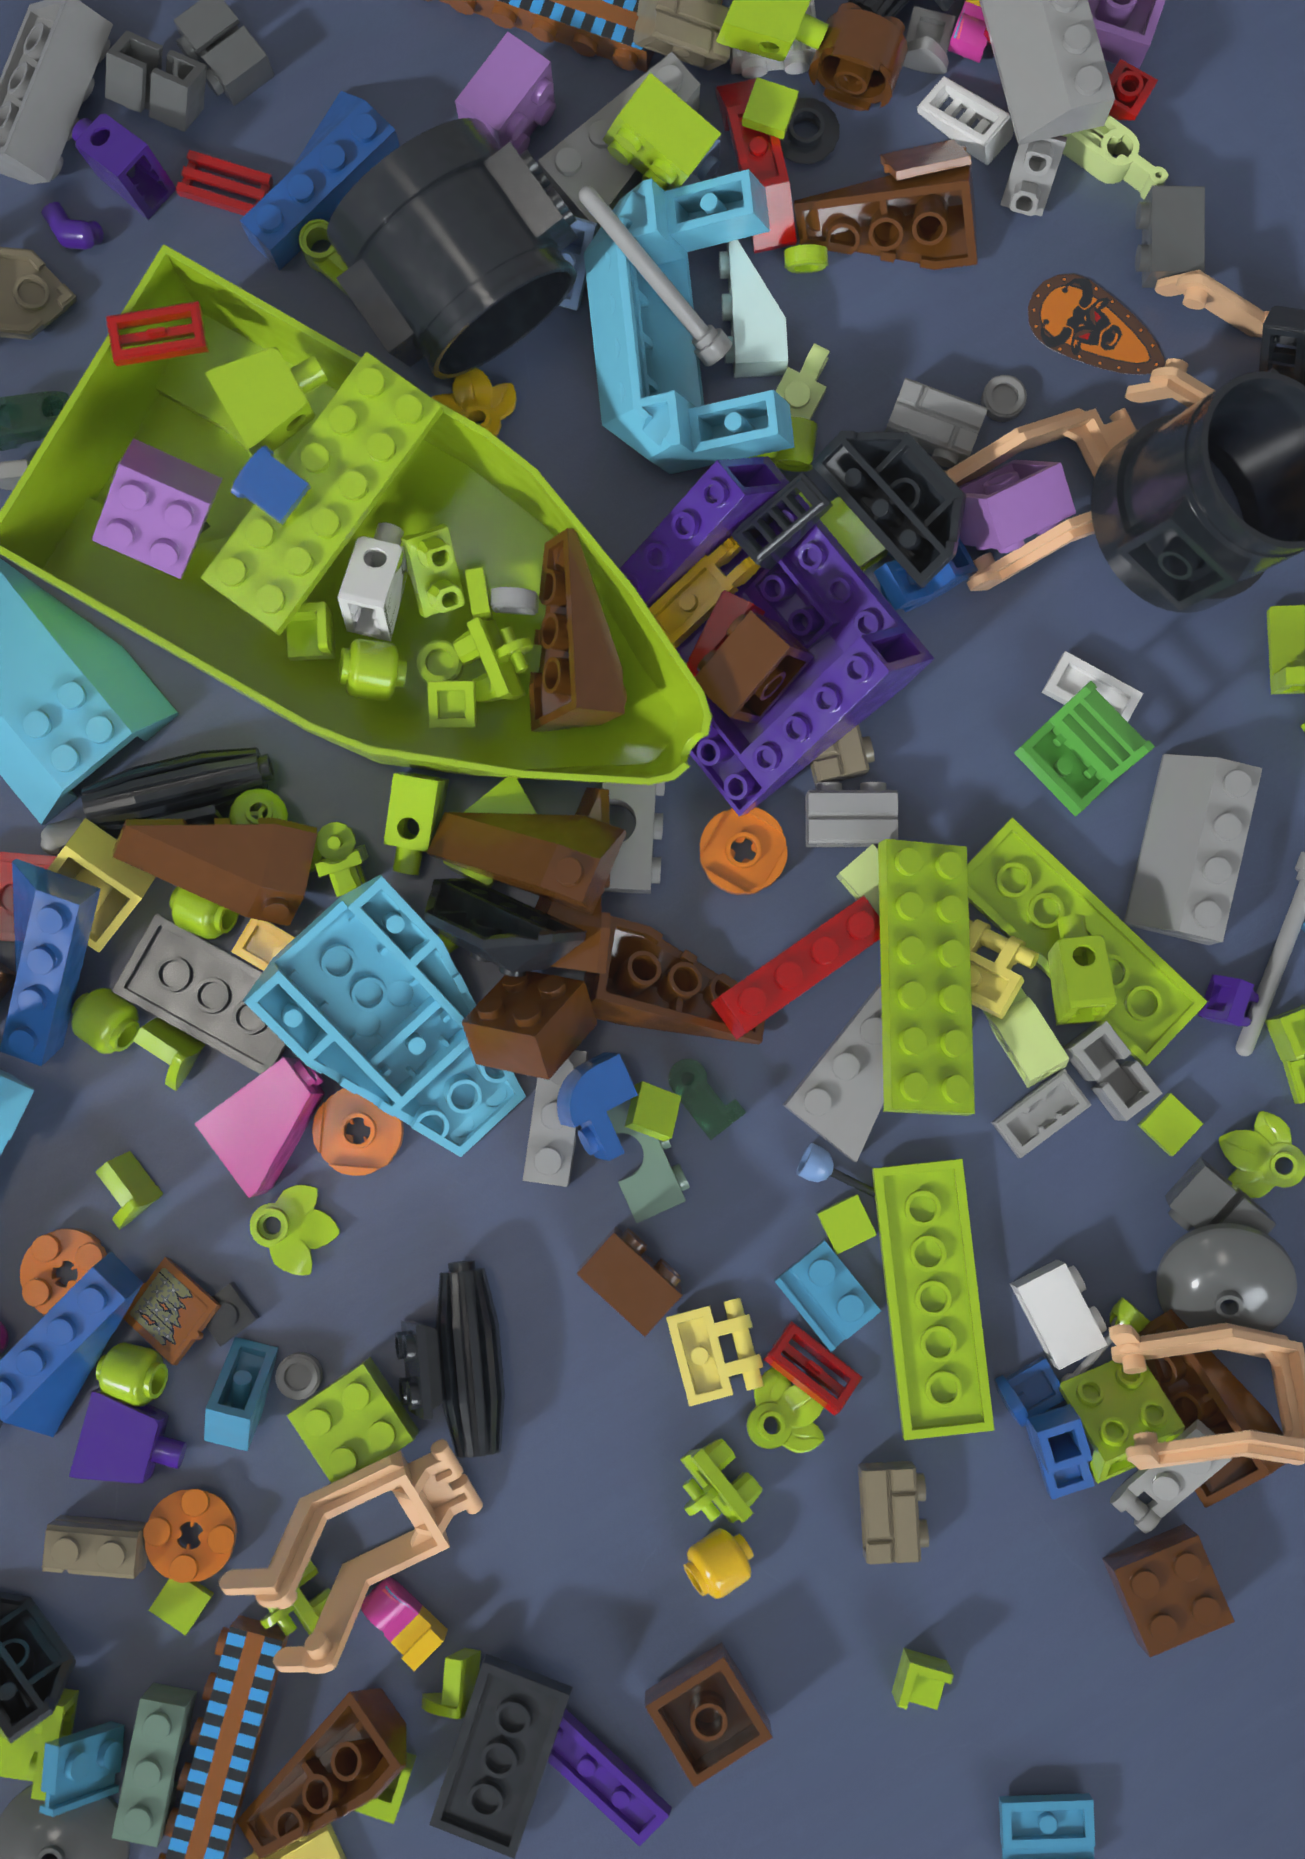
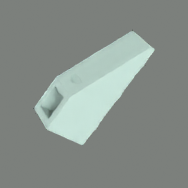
M739 241L727 242V251L719 252L720 279L728 278L729 294H722L721 298L723 321H731V336H728V338L732 341V346L725 355V363H733L734 378L784 375L788 365L786 317Z

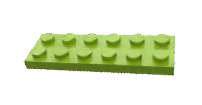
M366 352L283 464L309 483L310 489L283 525L254 504L201 576V579L280 636L444 412L442 405Z
M1013 817L967 863L968 901L1007 938L1015 936L1026 942L1025 947L1038 952L1039 958L1036 966L1049 978L1048 952L1055 942L1060 939L1058 918L1082 914L1085 916L1087 935H1103L1117 1004L1101 1021L1095 1022L1107 1021L1130 1050L1131 1056L1142 1066H1148L1208 1002Z
M884 839L878 843L884 1112L961 1116L975 1114L967 847Z
M963 1159L872 1168L902 1437L904 1440L995 1431Z

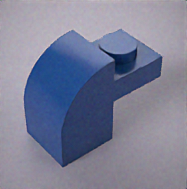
M959 537L956 556L924 588H921L897 560L885 563L875 570L874 574L880 583L882 595L891 603L894 610L903 608L904 612H908L946 593L976 573L978 569Z
M604 1052L577 1066L564 1079L557 1097V1114L560 1124L572 1128L581 1125L582 1129L578 1131V1136L586 1152L589 1155L594 1154L595 1158L610 1161L625 1153L606 1111L638 1095L619 1053Z
M1070 1404L1026 1418L1029 1441L1036 1453L1047 1493L1052 1500L1095 1486L1088 1461L1093 1460L1083 1424L1081 1418Z

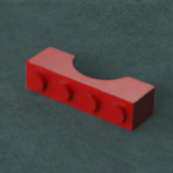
M862 896L724 992L711 1003L735 1039H739L880 940V917L866 897Z

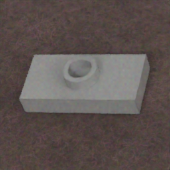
M1061 1069L991 1123L1017 1158L1021 1159L1089 1108L1091 1103L1067 1071Z

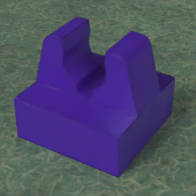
M1212 974L1204 999L1208 1002L1199 1011L1198 1016L1211 1022L1248 1027L1252 1020L1244 1017L1248 1002L1258 1003L1259 995L1253 990L1254 984L1240 978Z

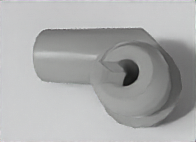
M70 818L48 824L41 832L40 846L42 850L49 855H58L80 826L82 820Z

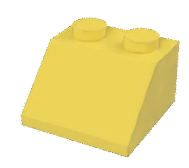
M85 818L47 870L101 888L87 944L100 953L143 898L156 876L113 858V849L117 839Z

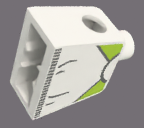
M379 523L374 539L362 536L358 537L338 595L339 605L348 632L391 641L408 572L404 548L400 546L404 531L396 525Z

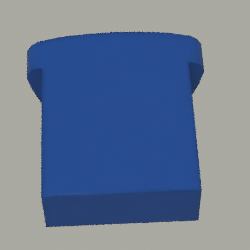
M263 446L242 468L234 481L231 493L238 498L248 499L283 525L310 489V485L273 458L274 452L268 447Z
M1043 1356L1006 1378L1001 1375L994 1379L997 1391L1004 1405L1021 1427L1026 1426V1418L1044 1413L1065 1400L1059 1391L1061 1383L1047 1359Z

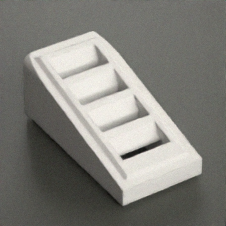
M945 76L917 106V112L950 139H954L960 146H966L969 154L986 165L992 162L1013 136V124L1008 112ZM948 97H951L953 102L944 112L941 111L939 108ZM962 108L966 109L958 120L955 119ZM978 119L980 122L972 129L970 126Z

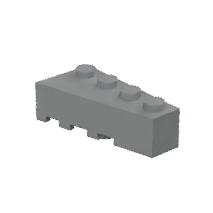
M673 52L669 53L538 160L539 167L551 182L545 189L548 191L554 187L575 217L597 223V232L601 225L579 200V191L584 186H592L613 210L624 195L643 181V174L630 163L626 166L612 157L607 150L608 145L602 139L648 74L651 72L696 112L699 109L700 83Z
M881 981L783 1103L785 1108L856 1163L884 1103Z

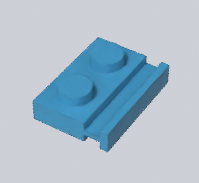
M824 1239L792 1264L789 1269L774 1279V1282L830 1352L835 1350L840 1343L851 1337L881 1312L880 1308Z
M110 1721L45 1743L41 1791L46 1792L45 1804L40 1805L39 1813L54 1817L119 1793V1785L114 1784L115 1773L121 1772L125 1725Z
M1090 1793L999 1796L1001 1859H1095L1094 1802Z

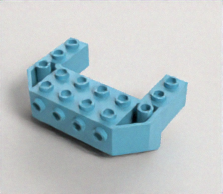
M749 169L664 191L652 178L647 179L624 195L612 210L693 309L688 252L770 231L766 189ZM601 227L585 250L584 260L602 426L669 474L710 466L716 460L748 458L794 448L790 404L775 390L704 405L700 362L694 353L696 347L692 343L693 336Z

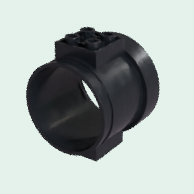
M461 118L445 122L419 134L395 149L372 167L349 190L335 209L328 224L327 237L348 267L336 279L388 353L409 367H412L424 357L435 377L447 379L478 368L508 350L540 325L566 298L576 281L577 273L571 263L564 259L561 251L578 238L570 227L577 220L554 187L545 191V188L551 182L527 149L519 154L511 142L501 148L481 120Z
M1274 368L1267 372H1251L1240 375L1180 414L1167 415L1151 421L1120 441L1108 452L1098 468L1092 487V523L1099 547L1106 561L1126 587L1156 607L1181 613L1199 612L1244 592L1255 584L1267 569L1305 551V386L1279 374ZM1210 460L1222 472L1232 487L1241 508L1243 520L1233 511L1219 490L1211 469Z

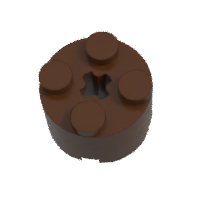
M842 3L838 11L832 14L826 21L829 26L819 49L815 51L809 67L810 80L814 86L818 80L825 88L823 96L839 106L857 111H869L871 104L881 102V108L886 106L891 100L908 52V44L903 35L905 26L903 22L895 17H882L873 12L862 10L854 3Z

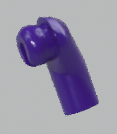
M59 202L49 203L41 211L55 237L65 248L91 249L93 245H100L104 239L103 228L98 222L94 220L88 222L85 220H70Z

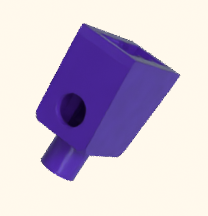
M106 113L100 114L93 122L88 118H83L75 124L72 131V138L76 141L75 147L94 173L149 220L176 190L175 185L149 146ZM134 166L135 175L132 178L127 172Z
M99 1387L91 1393L69 1477L135 1484L144 1483L152 1477L156 1463L179 1469L185 1456L187 1442L164 1436L169 1415L166 1412L149 1404L143 1407L125 1404L101 1393Z

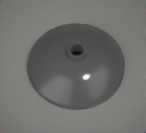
M1221 1223L1197 1228L1176 1240L1168 1248L1160 1261L1156 1275V1287L1159 1303L1164 1313L1172 1309L1189 1328L1229 1323L1270 1332L1287 1317L1292 1309L1297 1294V1278L1294 1265L1288 1253L1271 1236L1253 1227ZM1227 1299L1235 1300L1233 1303H1222Z
M32 1784L15 1796L0 1816V1859H46L45 1854L47 1853L54 1854L58 1859H129L130 1842L112 1839L118 1805L111 1796L52 1817L39 1813L40 1805L45 1804V1801L31 1799Z

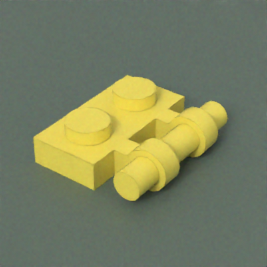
M976 919L974 922L969 920L972 1005L1003 1019L1024 983L1021 975L1011 971L1013 965L1020 963L1032 969L1038 961L1039 953L1025 947L1026 942L1015 936L1006 938L990 930L991 925L979 919ZM985 946L999 953L995 962L976 954L978 948Z
M741 1298L723 1302L728 1319L725 1321L714 1322L711 1306L666 1317L689 1407L733 1395L729 1378L733 1375L742 1373L747 1391L764 1386L759 1369L764 1366L761 1355L755 1354L749 1328H752L753 1325L750 1314L745 1315ZM731 1333L738 1360L725 1363L718 1336Z

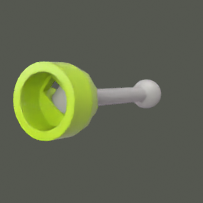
M1121 1297L1113 1306L1109 1317L1111 1326L1128 1324L1137 1333L1141 1332L1150 1322L1146 1316L1124 1297ZM1109 1333L1104 1337L1107 1346L1088 1355L1073 1373H1067L1062 1377L1061 1383L1086 1372L1113 1342L1110 1339Z

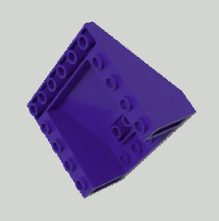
M768 456L716 460L620 567V571L634 586L649 609L699 560L715 551L724 541L732 536L731 534L749 516L790 482ZM798 494L795 499L808 511L810 509L809 505ZM788 506L782 511L792 523L798 519ZM820 519L771 570L760 567L745 584L737 587L738 591L734 594L764 610L765 614L763 616L777 621L814 655V658L757 724L730 718L706 696L712 715L709 734L700 739L690 752L692 758L738 816L745 815L820 756V754L901 691L935 659ZM775 520L769 525L777 535L784 531ZM762 534L756 538L763 548L769 543ZM742 548L729 563L719 568L727 576L749 555ZM708 619L676 648L685 664Z

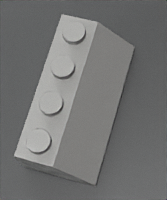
M43 0L30 4L0 77V174L30 185L51 182L59 174L63 165L61 154L66 142L72 138L75 124L79 121L77 114L81 104L90 96L94 88L95 80L92 77L97 64L105 58L110 48L108 37L113 24L79 0Z
M979 0L1018 145L1104 126L1115 96L1088 0Z
M1162 755L1124 918V923L1127 926L1205 945L1223 942L1263 768L1219 757Z

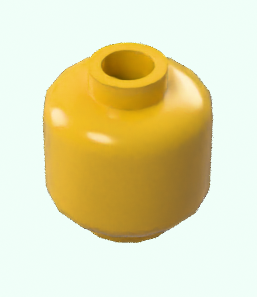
M719 1528L688 1549V1563L684 1565V1569L691 1583L701 1596L704 1597L709 1594L715 1599H720L750 1579L751 1566L748 1560L753 1558L754 1554L740 1533L733 1537L728 1531Z

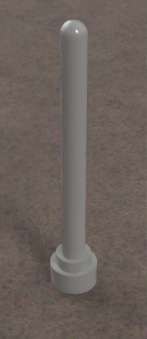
M592 186L582 187L579 191V200L693 336L692 343L696 347L694 353L705 366H711L718 362L730 350L732 341L721 328L715 329L713 325L707 326L598 192Z
M1305 852L1300 853L1295 866V870L1298 871L1296 879L1299 881V884L1256 992L1259 995L1258 1003L1252 1002L1247 1015L1252 1020L1251 1024L1248 1027L1243 1026L1236 1043V1051L1241 1056L1251 1055L1255 1048L1305 919Z

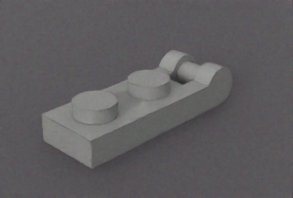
M1198 1419L1174 1440L1216 1434ZM1232 1458L1138 1470L1116 1489L1110 1498V1503L1120 1512L1127 1511L1134 1518V1525L1143 1533H1149L1157 1526L1162 1517L1231 1461ZM1142 1492H1146L1153 1499L1147 1505L1138 1498Z

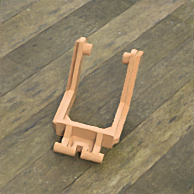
M1201 270L1158 279L1155 287V292L1162 296L1172 297L1183 294L1184 299L1182 303L1184 306L1195 310L1205 308L1246 335L1262 338L1263 323L1270 311L1261 310ZM1169 358L1166 360L1165 367L1152 370L1151 382L1128 386L1125 398L1137 403L1173 398L1189 408L1215 390L1187 374V362L1177 358Z
M1077 408L1017 427L945 472L958 486H961L980 477L1021 451L1068 437L1077 443L1095 478L1098 468L1108 452L1120 441L1137 430L1126 408L1110 415L1112 422L1108 424L1102 422L1096 408L1089 411ZM1091 511L1067 519L995 561L991 552L978 557L973 561L978 571L970 576L969 581L966 583L970 591L989 590L1070 542L1095 534Z
M1229 1323L1140 1336L1128 1324L1109 1327L1110 1339L1116 1344V1346L1111 1348L1112 1360L1116 1363H1122L1123 1371L1126 1374L1145 1372L1147 1370L1145 1360L1217 1349L1265 1358L1271 1364L1284 1436L1247 1430L1158 1443L1156 1432H1141L1133 1435L1135 1446L1126 1448L1127 1460L1133 1463L1139 1470L1241 1456L1293 1465L1305 1464V1352L1302 1342L1289 1340L1286 1335Z
M441 1439L434 1442L430 1449L431 1453L410 1463L406 1461L402 1452L398 1451L300 1498L268 1568L233 1569L221 1577L219 1586L226 1595L255 1594V1598L263 1607L286 1609L297 1599L296 1589L327 1520L389 1490L394 1493L415 1529L342 1564L315 1629L306 1639L304 1646L284 1647L275 1654L273 1663L280 1672L323 1674L335 1669L369 1586L450 1548L446 1528L453 1516L464 1510L468 1514H476L482 1509V1500L467 1475L462 1474L463 1468L446 1440Z

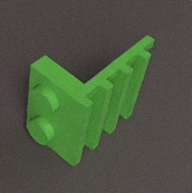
M1092 681L1086 684L1014 752L1075 817L1109 784L1155 747L1149 740L1146 742L1096 690L1097 686Z

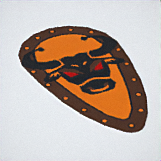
M1059 274L1043 281L1033 292L1028 305V321L1035 337L1047 348L1094 367L1122 374L1145 375L1151 374L1152 370L1164 367L1165 360L1159 346L1144 325L1113 296L1090 279L1076 274Z

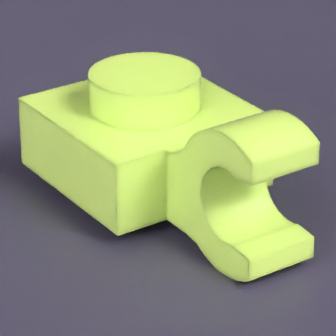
M815 343L800 373L788 367L776 389V392L790 404L791 417L811 420L826 392L827 387L816 381L828 361L830 351Z

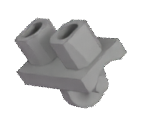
M1057 136L1018 145L1000 205L1009 207L1014 212L1042 217L1067 137Z

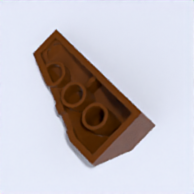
M971 165L896 180L892 175L794 200L800 245H822L827 247L828 251L849 255L854 252L880 256L882 261L893 263L895 259L919 263L920 268L931 270L978 265L975 200Z
M567 528L547 541L544 546L539 599L543 605H546V611L541 629H535L534 644L542 645L539 673L531 672L529 697L532 732L597 726L625 714L627 692L623 685V669L575 529Z
M587 787L575 815H585L610 824L609 789ZM610 874L603 888L601 896L604 892V889L610 887ZM601 896L593 915L544 897H539L535 906L536 909L586 931L585 941L551 965V967L606 974L610 936V913L602 912Z
M444 812L427 854L593 915L627 832L624 829L585 815Z
M214 818L215 825H188L184 819L125 820L113 849V858L247 918L290 926L305 896L318 834L317 827L278 818H258V824H230V818Z
M610 915L606 974L585 971L584 981L596 1019L619 1025L758 1045L762 1043L765 1020L736 1040L711 1004L716 998L736 985L737 981L724 973L718 975L696 961L698 956L687 949L682 952L662 939L663 934L654 928Z
M1170 1309L1149 1322L1138 1334L1144 1336L1189 1329V1327ZM1211 1351L1145 1360L1151 1373L1185 1426L1184 1431L1199 1419L1216 1435L1253 1430L1284 1436L1272 1415ZM1243 1456L1234 1457L1199 1486L1195 1492L1204 1507L1207 1508L1265 1478L1286 1463Z
M382 1688L350 1691L237 1819V1824L259 1859L278 1852L377 1799L406 1766L407 1724Z

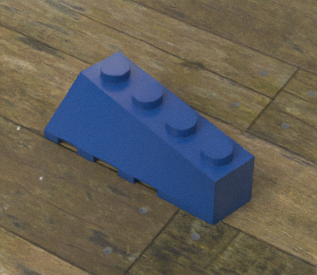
M340 91L290 172L239 220L249 241L280 271L302 250L299 243V234L303 226L309 221L316 219L329 222L335 209L349 190L372 167L400 147L396 130L366 100Z
M14 859L12 861L16 979L0 1052L42 1066L64 1044L101 888L22 860Z
M109 1252L96 1263L0 1360V1419L4 1423L50 1437H54L57 1434L64 1417L76 1401L90 1372L101 1358L109 1339L117 1330L143 1285V1282L112 1252Z

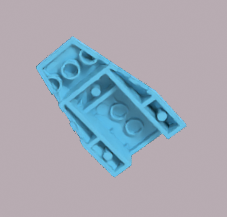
M0 558V775L39 823L44 826L78 798L73 793V788L135 737L138 736L146 742L178 716L179 713L124 647Z
M381 875L339 897L272 958L243 999L244 1003L308 1067L320 1074L323 1073L355 1095L358 1094L377 1105L380 1110L392 1117H397L410 1125L412 1129L459 1157H462L526 1097L513 1072L475 1063L461 1023L476 1006L468 991L469 989L454 965L443 941Z

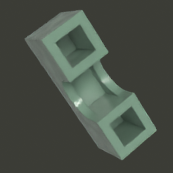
M630 1099L606 1112L616 1134L625 1133L633 1136L639 1141L643 1149L644 1158L640 1168L633 1174L618 1181L636 1223H639L685 1202L686 1198L682 1191L689 1189L690 1186L680 1164L671 1167L664 1150L672 1147L669 1140L661 1141L624 1127Z
M153 1683L140 1698L112 1839L158 1847L163 1839L169 1815L175 1805L178 1782L174 1781V1776L182 1746L189 1736L197 1691Z

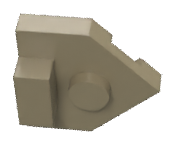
M0 247V337L31 340L75 304L77 298L45 266V262L33 250Z

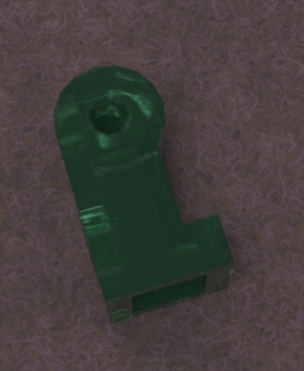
M44 391L0 397V451L15 449L17 444L41 441V439L45 438L70 396L62 391Z
M682 1059L676 1062L670 1069L668 1080L672 1091L681 1096V1103L710 1140L746 1113L736 1099L728 1105H724L707 1083V1073L698 1061Z

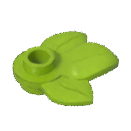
M1260 1111L1255 1120L1254 1131L1234 1130L1219 1137V1144L1224 1155L1237 1168L1228 1177L1232 1182L1231 1186L1236 1190L1238 1188L1241 1189L1250 1198L1263 1197L1275 1186L1281 1188L1292 1187L1298 1184L1305 1176V1156L1298 1147L1292 1144L1288 1125L1274 1114ZM1281 1157H1287L1293 1163L1291 1171L1286 1174L1279 1173L1275 1169V1162Z
M308 1185L289 1187L282 1192L275 1203H267L256 1209L250 1219V1232L254 1240L261 1246L269 1248L272 1260L277 1267L291 1274H311L313 1266L311 1249H317L330 1243L340 1234V1229L331 1216L321 1210L314 1209L318 1198V1189L316 1187ZM269 1217L279 1219L281 1223L279 1232L271 1233L267 1230L266 1221Z
M770 1367L762 1375L764 1386L754 1389L756 1407L751 1411L747 1419V1432L750 1439L757 1446L764 1449H774L783 1446L794 1453H804L815 1449L825 1440L822 1431L813 1423L820 1416L824 1407L796 1385L792 1386L790 1380L773 1367ZM767 1417H772L777 1422V1430L774 1434H769L764 1429V1421Z

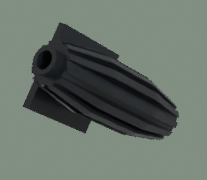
M257 747L203 750L126 769L83 787L81 799L87 819L102 830L122 829L126 819H184L188 825H215L214 818H223L219 810L231 806L235 799L247 790L256 788L267 789V781L274 780V772L269 755H261Z
M475 1260L448 1263L449 1271L441 1272L439 1275L436 1327L432 1328L412 1320L401 1321L402 1331L395 1333L397 1358L404 1359L405 1377L399 1378L400 1400L402 1405H408L409 1412L423 1420L433 1419L432 1410L441 1404L443 1405L456 1457L470 1458L493 1455L501 1452L505 1401L498 1318L485 1268H475Z

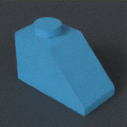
M238 1337L234 1338L205 1409L204 1441L248 1452L263 1413L278 1354V1347Z

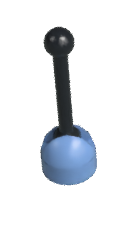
M814 1143L807 1147L797 1168L796 1174L813 1182L824 1181L831 1176L875 1198L874 1187L833 1168V1160L828 1151Z

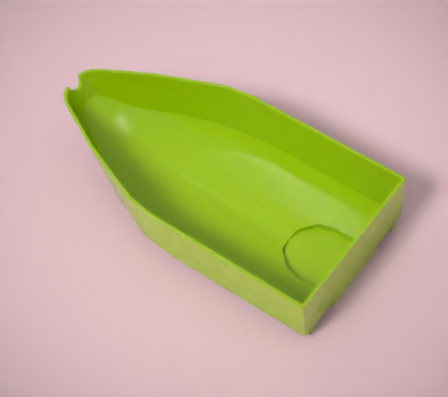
M165 244L162 245L121 314L199 301L202 308V320L205 325V337L209 352L117 367L113 361L108 334L0 511V555L303 730L379 764L475 776L653 785L675 780L690 767L688 765V757L692 748L700 739L709 734L712 715L703 689L634 586L534 466L487 429L440 402L438 403L442 405L444 412L304 602H326L333 612L336 658L290 661L287 656L286 628L279 636L205 583L201 576L254 505L248 499L238 498L231 493L235 479L252 457V454L218 398L205 372L271 347L278 348L289 369L309 357L315 356L328 381L304 394L315 413L313 420L273 451V458L284 464L362 357ZM192 318L119 330V335L142 332L158 327L167 328L191 324ZM195 336L184 337V338H178V339H171V340H165V341H159V342H153V343H147V344H141V345H135V346H129V347H123L122 350H123V349H129V348H135V347H141V346H147V345H153V344H159V343H165V342H171V341H177V340H183V339H189V338H195ZM133 438L223 478L206 519V522L211 527L201 533L194 553L181 579L92 541L117 467ZM379 523H390L400 527L404 531L403 536L422 533L440 524L448 526L466 604L462 607L445 613L439 612L424 618L419 613L411 576L407 572L391 641L348 632L339 605L338 595L358 537L364 536L374 539ZM567 528L575 529L623 669V685L627 692L625 714L597 726L545 732L531 731L530 674L531 672L539 673L542 645L534 644L535 629H541L546 611V605H543L539 599V608L536 615L495 613L492 610L493 620H496L499 630L512 627L516 639L529 637L532 640L533 650L524 655L529 669L518 674L526 695L516 700L499 699L488 703L476 700V727L429 728L428 683L423 680L418 671L417 657L422 647L434 640H445L453 644L456 639L469 631L466 623L474 618L471 612L465 570L483 567L490 600L491 589L498 587L528 589L535 591L539 596L545 543ZM355 639L394 644L398 650L399 660L407 661L404 687H395L392 697L387 701L349 696L345 685L338 684V669L342 648L349 649L350 644ZM479 659L470 665L464 664L462 675L458 680H472L486 673L482 660Z

